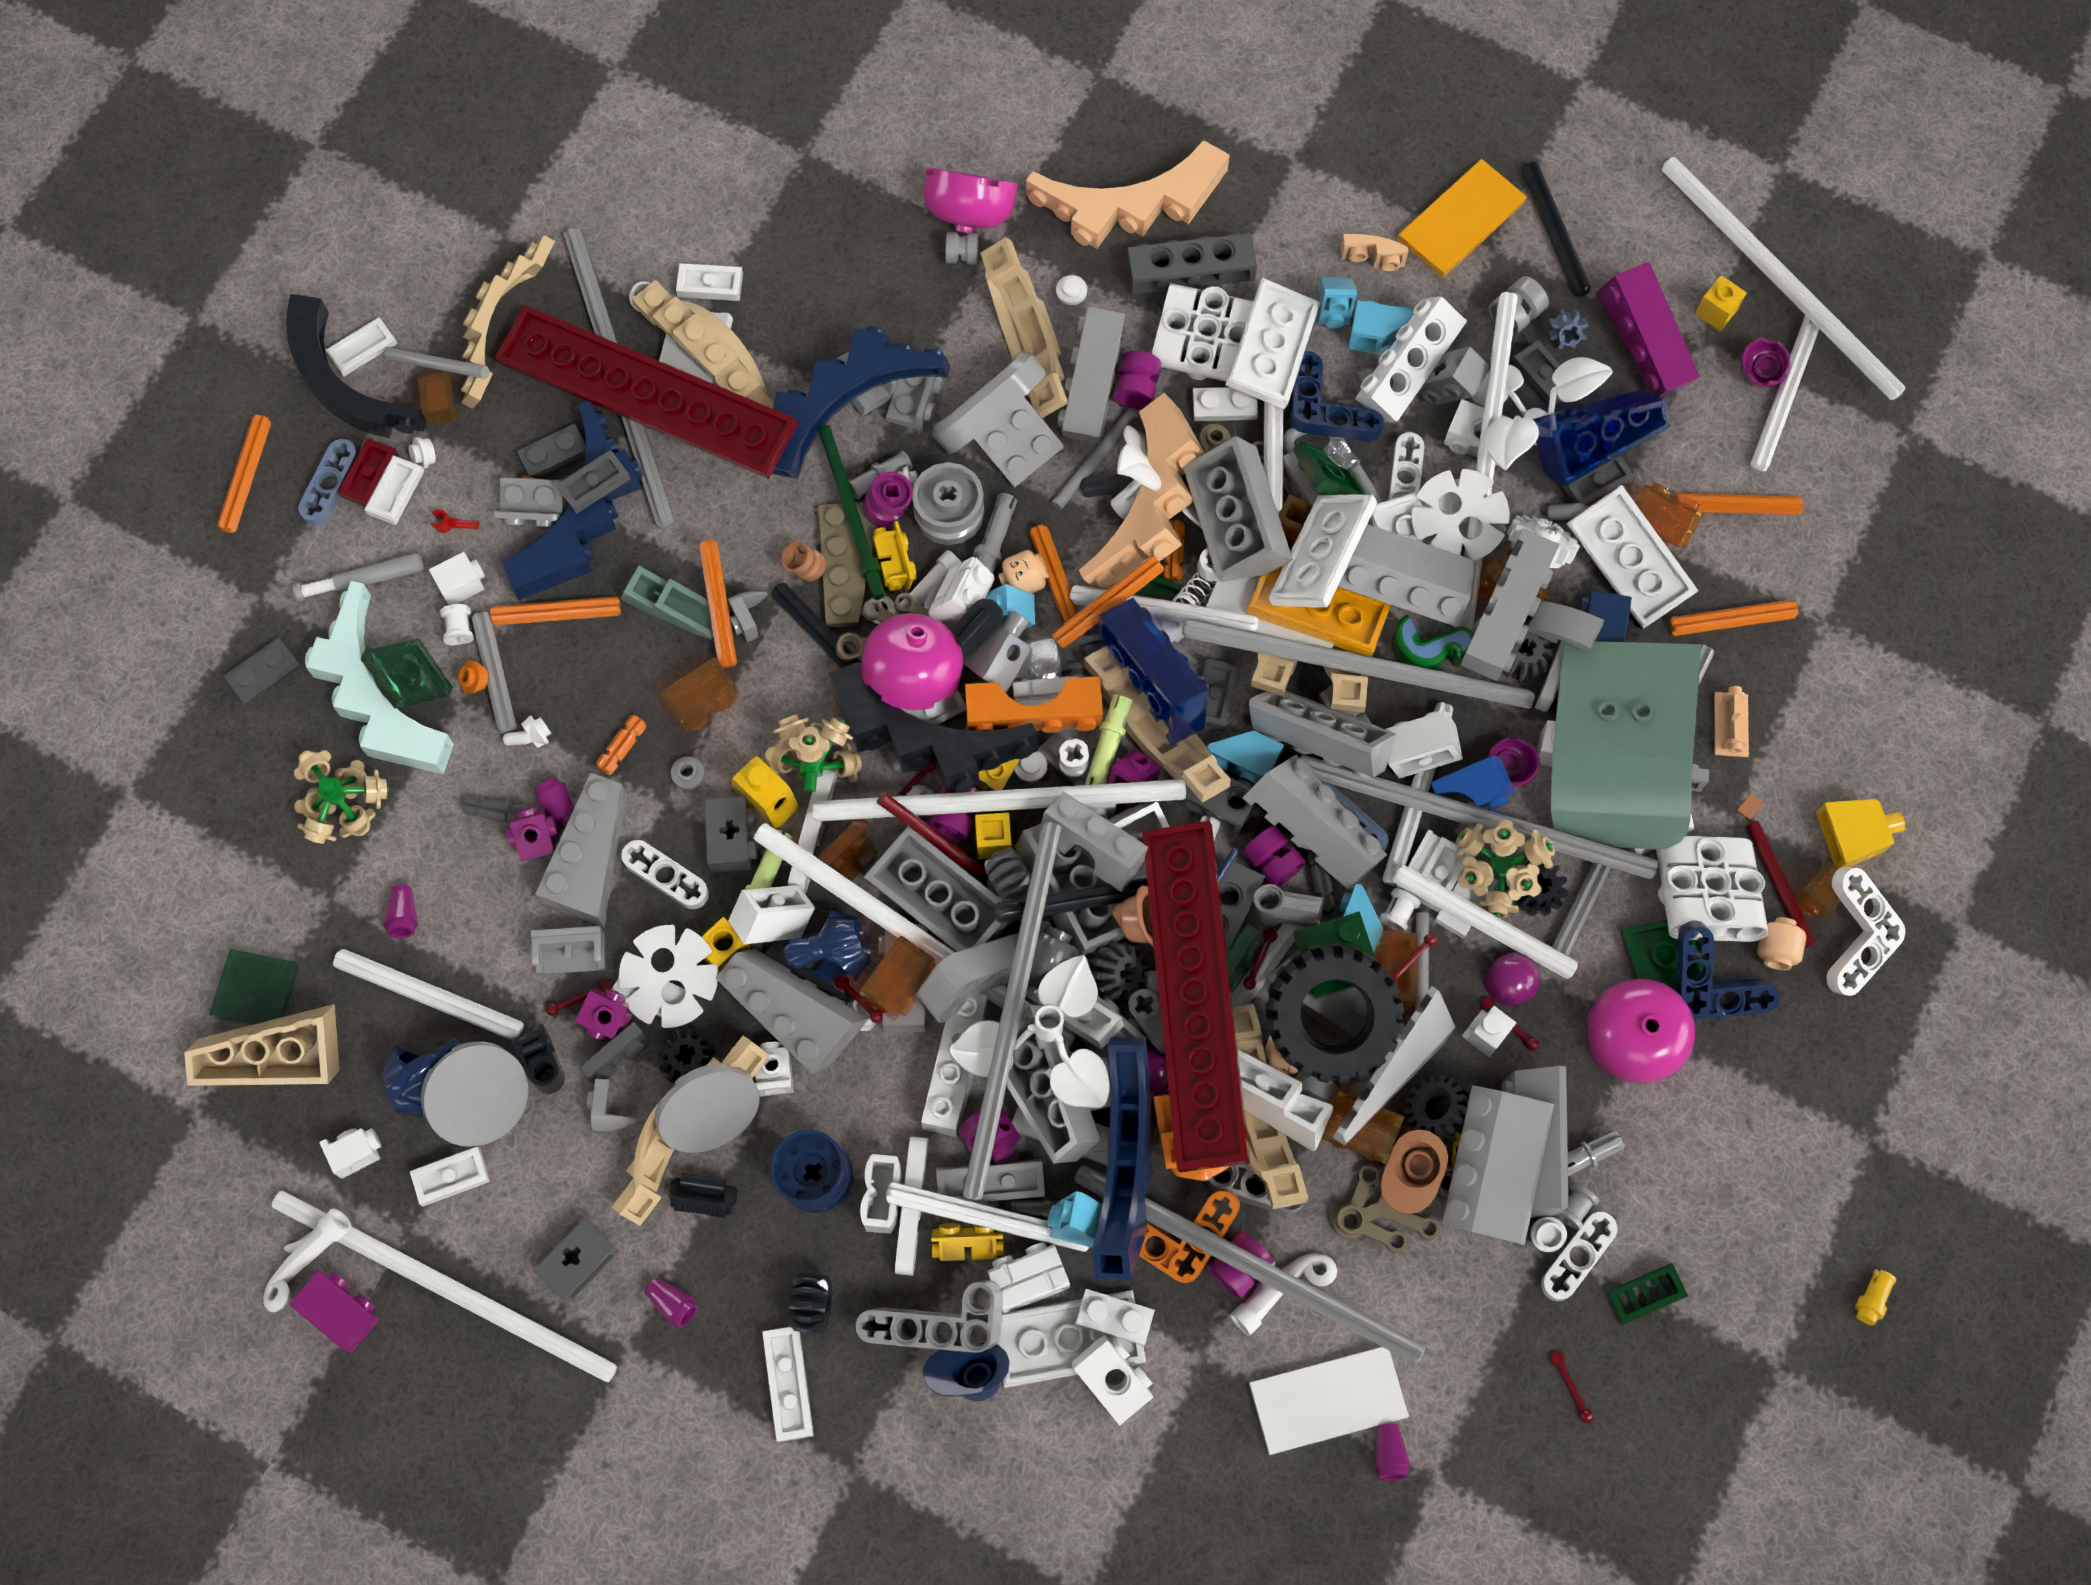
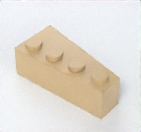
M335 1004L197 1039L184 1052L187 1086L329 1084L340 1071Z

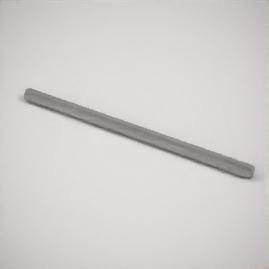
M568 228V231L564 233V239L594 333L617 343L582 231L579 228ZM621 416L634 458L637 459L643 474L641 480L657 527H669L670 524L674 523V517L645 427Z
M1186 619L1182 628V635L1189 639L1523 708H1531L1535 698L1533 691L1524 688L1192 619Z
M1701 644L1699 684L1714 655V650L1704 644ZM1592 862L1552 948L1566 956L1570 954L1611 867Z
M1300 756L1301 760L1310 765L1313 774L1323 782L1475 827L1480 823L1483 825L1482 829L1484 830L1496 828L1501 820H1510L1513 823V828L1525 836V841L1532 838L1531 831L1536 829L1541 837L1546 836L1551 840L1554 850L1648 879H1652L1657 872L1658 862L1648 857L1376 776L1374 778H1362L1355 775L1352 769L1329 765L1322 760L1309 756Z
M1044 822L1041 829L963 1195L973 1200H981L984 1193L1055 860L1061 826L1053 822Z
M1081 1166L1076 1173L1075 1182L1104 1197L1107 1176L1088 1166ZM1145 1197L1148 1222L1413 1364H1418L1423 1358L1426 1349L1423 1344Z

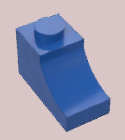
M1490 756L1431 782L1436 795L1459 792L1472 798L1476 807L1488 806L1489 810H1494L1508 804L1507 798L1516 794L1502 759L1497 756Z

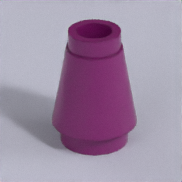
M554 777L535 788L534 793L537 796L535 801L546 810L549 816L554 817L555 822L561 829H565L574 806L565 783H560L558 778Z
M396 885L391 888L383 922L386 933L391 937H410L414 935L415 929L418 927L412 888L410 886Z
M659 1277L652 1280L645 1290V1295L649 1297L650 1301L670 1326L676 1325L678 1328H683L694 1318L698 1311V1305L694 1302L693 1296L663 1281Z
M1387 1423L1378 1425L1375 1471L1379 1472V1479L1394 1481L1407 1478L1408 1469L1411 1468L1399 1424Z

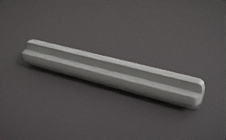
M488 612L475 613L472 616V622L482 665L488 671L487 686L497 729L501 734L514 732L517 726L493 625Z

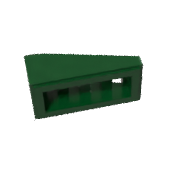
M1669 1263L1606 1291L1622 1325L1688 1297L1673 1263ZM1666 1275L1674 1294L1667 1295L1659 1276ZM1653 1281L1661 1300L1654 1301L1646 1282ZM1636 1286H1640L1648 1303L1643 1308L1633 1290ZM1627 1292L1635 1309L1634 1312L1628 1313L1620 1293Z

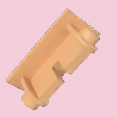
M1739 686L1729 687L1727 693H1714L1715 755L1749 757L1748 694L1742 692V688Z

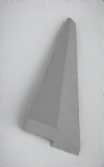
M1431 986L1404 1027L1402 1034L1400 1033L1396 1039L1398 1045L1394 1053L1389 1051L1386 1055L1385 1060L1387 1062L1380 1068H1377L1334 1134L1333 1138L1343 1145H1346L1444 1045L1454 1030L1455 1025L1439 990Z

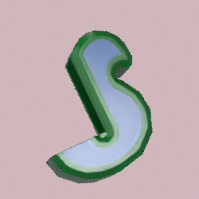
M1406 614L1398 621L1392 639V647L1396 658L1403 664L1439 670L1445 659L1451 658L1452 665L1459 667L1474 633L1468 628L1460 626L1421 642L1409 615Z

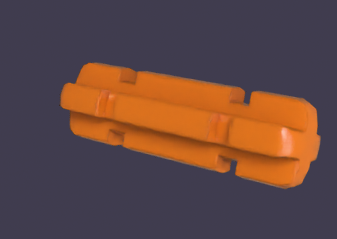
M1175 519L1171 520L1170 523L1182 545L1164 558V563H1167V565H1164L1163 572L1164 579L1173 582L1181 581L1183 576V567H1180V565L1183 564L1184 539H1181V537L1185 535V524Z
M631 715L624 724L626 726L625 729H620L606 748L607 753L602 754L597 760L596 766L607 775L613 774L618 767V760L622 761L637 741L635 739L636 736H640L646 729L645 722L638 716Z

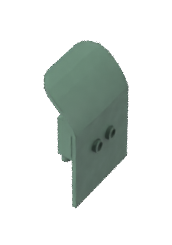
M1594 641L1590 651L1586 652L1564 642L1551 779V816L1553 826L1557 831L1611 847L1638 849L1670 848L1680 843L1687 835L1691 818L1692 771L1701 644Z

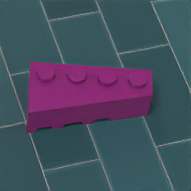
M1650 262L1616 274L1596 292L1642 372L1647 389L1653 392L1656 398L1686 387L1700 378Z

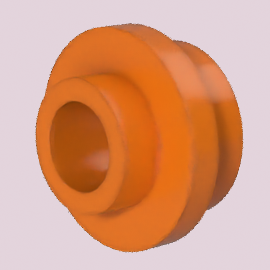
M472 660L464 663L458 673V681L462 690L465 693L474 694L485 689L488 683V671L484 665Z

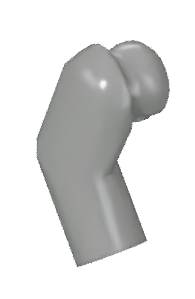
M1582 503L1554 504L1549 506L1548 516L1551 521H1571L1588 509L1589 506Z

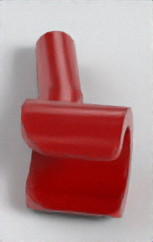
M442 509L432 512L437 519H443L441 523H431L433 528L440 533H446L452 528L479 529L478 521L454 519Z

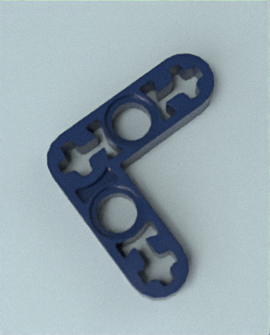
M1305 351L1291 392L1290 422L1293 428L1307 434L1366 442L1377 440L1384 426L1382 415L1372 409L1323 403L1322 359L1314 352ZM1304 364H1309L1311 369L1309 376H1304L1306 370ZM1302 387L1309 388L1315 395L1305 396L1300 393L1299 389ZM1304 408H1309L1308 419H1305L1304 414H1302ZM1340 417L1344 420L1345 424L1342 426L1335 425L1329 418Z
M1696 920L1689 921L1681 927L1678 934L1676 992L1689 1006L1688 1002L1693 1001L1694 991L1690 987H1695V993L1700 1000L1695 1001L1693 1007L1689 1006L1693 1019L1764 1014L1776 1008L1780 999L1779 992L1766 979L1756 978L1713 982L1714 936L1703 922ZM1696 932L1703 936L1697 938L1696 948L1700 953L1695 952V946L1689 940L1695 938ZM1696 962L1703 964L1701 974L1696 977L1687 976L1686 972L1691 964ZM1765 990L1768 995L1762 996V1001L1758 1002L1755 997L1761 996V991ZM1729 991L1736 993V998L1732 1004L1727 1006L1720 1005V997L1724 993Z

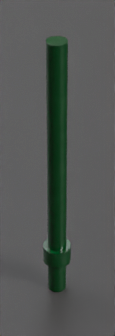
M829 425L821 426L818 432L861 559L859 567L862 576L868 581L873 599H883L886 594L880 578L882 571L878 559L873 557L831 427Z

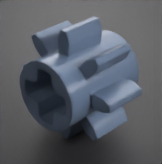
M1560 309V314L1555 319H1549L1554 329L1547 333L1551 340L1557 339L1559 349H1562L1564 345L1576 349V344L1581 339H1587L1582 329L1587 328L1589 325L1585 318L1579 319L1580 314L1577 309H1574L1572 313L1564 312L1563 309Z

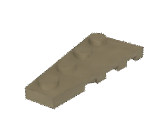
M855 502L873 554V531L878 526L869 522L865 517L862 508L863 502ZM842 503L818 505L821 553L826 560V567L823 572L826 626L828 628L859 626L867 589V579L863 578L859 567L861 559Z

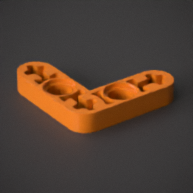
M1228 1189L1215 1191L1208 1198L1193 1223L1199 1226H1207L1213 1230L1214 1234L1223 1238L1239 1212L1240 1201L1238 1196ZM1226 1197L1230 1200L1228 1206L1232 1209V1212L1225 1211L1219 1218L1218 1223L1224 1224V1227L1221 1229L1215 1221L1204 1218V1215L1207 1213L1212 1218L1218 1209V1205L1214 1202L1215 1199L1221 1201ZM1147 1221L1149 1231L1145 1235L1139 1256L1181 1283L1194 1281L1205 1267L1211 1255L1189 1243L1195 1251L1205 1254V1257L1203 1259L1197 1254L1191 1263V1267L1195 1269L1194 1273L1188 1270L1185 1274H1182L1179 1271L1181 1265L1177 1260L1184 1261L1192 1250L1185 1247L1188 1242L1184 1240L1181 1242L1162 1228ZM1152 1236L1162 1238L1166 1245L1165 1252L1161 1255L1151 1254L1146 1247L1148 1238Z

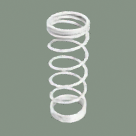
M1197 571L1172 601L1176 602V599L1180 598L1181 602L1184 603L1182 600L1184 598L1192 605L1197 603L1200 606V604L1205 602L1206 597L1211 595L1214 587L1211 588L1205 580L1200 579ZM1198 580L1204 588L1210 590L1209 593L1205 595L1201 588L1193 584V581ZM1201 581L1205 582L1208 587L1204 586ZM1208 581V582H1209V583H1212V584H1216L1217 581H1213V582H1212V581ZM1188 587H1192L1197 594L1203 596V601L1199 602L1195 595L1189 593ZM1195 588L1199 589L1203 594H1200Z

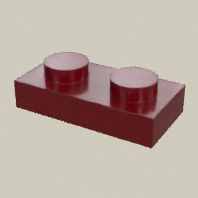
M367 438L338 491L341 498L366 507L392 456L398 457L397 450Z

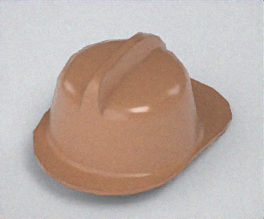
M1141 886L1136 895L1127 898L1121 905L1113 909V916L1129 941L1150 943L1154 947L1148 887Z
M1418 1129L1407 1132L1396 1142L1381 1181L1383 1198L1391 1208L1401 1213L1412 1214L1421 1212L1434 1200L1448 1163L1446 1146L1438 1136L1430 1131Z

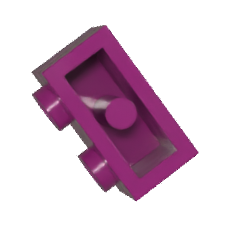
M318 1270L289 1305L338 1347L352 1353L381 1319L372 1312L376 1305L361 1293L354 1297L346 1290L350 1284L335 1271L328 1275Z

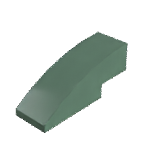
M641 566L637 567L620 600L693 634L712 640L714 635L709 604L706 598L672 579L666 581Z

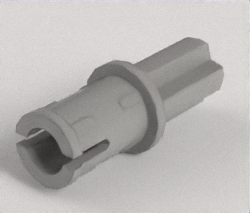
M1611 1131L1589 1143L1583 1141L1580 1143L1581 1147L1568 1152V1176L1590 1165L1594 1168L1598 1166L1597 1162L1623 1150L1624 1143L1619 1133Z

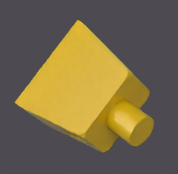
M758 756L750 760L732 778V789L739 796H745L748 805L754 807V810L774 829H778L800 808L788 784ZM780 799H782L783 803L778 808L774 809L776 803Z
M1877 799L1827 802L1816 812L1836 871L1841 867H1851L1885 852L1894 844L1892 834L1905 830L1903 815L1900 812L1885 815L1881 803Z

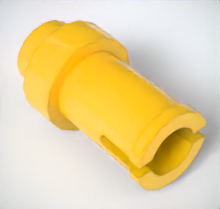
M1878 1269L1873 1271V1276L1864 1296H1859L1855 1305L1858 1311L1856 1317L1861 1322L1875 1325L1877 1320L1884 1318L1887 1311L1885 1303L1893 1285L1896 1283V1278L1892 1274L1883 1270L1879 1271Z

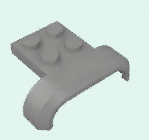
M1018 352L1015 359L947 417L933 423L932 436L948 455L958 451L975 439L1014 487L1019 485L1065 447L1024 397L1046 375L1044 368L1030 352Z

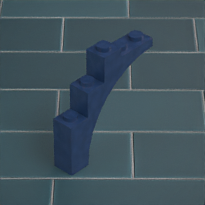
M872 326L865 327V330L855 328L847 365H845L844 361L835 358H827L826 361L816 360L808 396L804 392L792 389L788 390L787 393L776 392L773 409L796 418L799 425L772 474L798 479L805 457L819 433L818 429L826 425L850 401L865 392L899 379L922 376L948 378L951 365L946 356L941 351L935 349H925L924 352L912 350L910 346L904 344H894L891 347L892 343L882 329Z
M590 401L578 405L585 426L586 456L584 466L611 450L629 473L630 480L577 514L569 505L562 517L544 536L525 550L502 561L519 600L591 572L588 561L594 559L587 541L617 530L613 519L619 516L612 500L641 489L638 478L642 477L643 474L637 459L630 460L625 449L618 451L612 436L606 438L603 430L607 429L608 426L602 411L595 412Z
M1111 1037L1108 1043L1111 1089L1109 1157L1103 1205L1092 1246L1095 1279L1131 1280L1148 1229L1145 1196L1153 1175L1150 1142L1157 1124L1153 1101L1155 1092L1151 1091L1146 1038Z

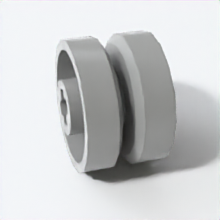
M950 462L935 464L921 473L914 483L912 496L915 521L921 533L933 542L945 545L963 543L973 537L981 527L984 517L983 489L975 473L961 464Z

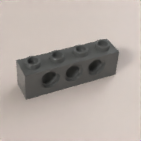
M1231 233L1227 236L1212 238L1202 236L1195 240H1169L1165 243L1152 245L1141 243L1127 248V268L1132 295L1168 291L1170 283L1195 288L1255 281L1257 262L1251 233ZM1216 257H1225L1226 260H1219ZM1187 260H1193V261H1195L1196 263L1190 264V263H1187V262H1185V261H1187ZM1155 264H1163L1165 267H1157Z
M1234 861L1219 883L1220 896L1230 894L1237 901L1233 906H1226L1221 903L1227 957L1254 903V894L1262 886L1265 878L1264 875Z

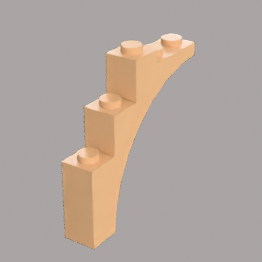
M1203 140L1189 157L1173 169L1145 182L1126 187L1105 189L1076 187L1053 181L1033 171L1026 180V196L1034 205L1038 207L1045 206L1054 211V214L1064 222H1069L1070 220L1071 234L1074 239L1083 246L1091 245L1097 249L1116 222L1126 232L1131 234L1136 232L1141 236H1144L1162 210L1175 221L1182 220L1189 224L1228 171L1230 155Z
M1165 393L1139 412L1146 430L1147 459L1150 466L1160 477L1161 488L1154 491L1142 484L1129 514L1115 535L1097 555L1079 569L1082 578L1093 588L1107 590L1150 556L1154 555L1161 561L1182 545L1169 519L1193 502L1191 492L1182 478V475L1185 474L1183 467L1206 453L1181 410Z

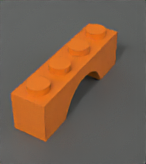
M1100 676L1066 678L1062 690L1054 699L1035 706L1020 704L1012 700L1004 692L999 682L965 684L967 726L969 731L1001 730L1032 723L1035 730L1042 729L1046 733H1055L1061 731L1062 728L1075 727L1079 731H1089L1095 729L1096 726H1100L1102 723L1103 708Z

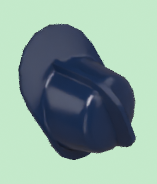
M999 1345L977 1353L939 1350L931 1355L924 1364L923 1378L925 1384L939 1395L963 1396L965 1399L974 1402L984 1401L996 1394L1000 1386L1003 1385V1381L1009 1372L1010 1360L1007 1352Z

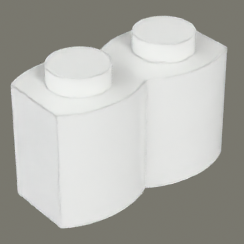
M872 1154L867 1161L865 1183L868 1190L863 1196L860 1209L861 1220L866 1232L891 1234L896 1227L898 1206L886 1202V1193L890 1183L902 1184V1170L897 1156Z

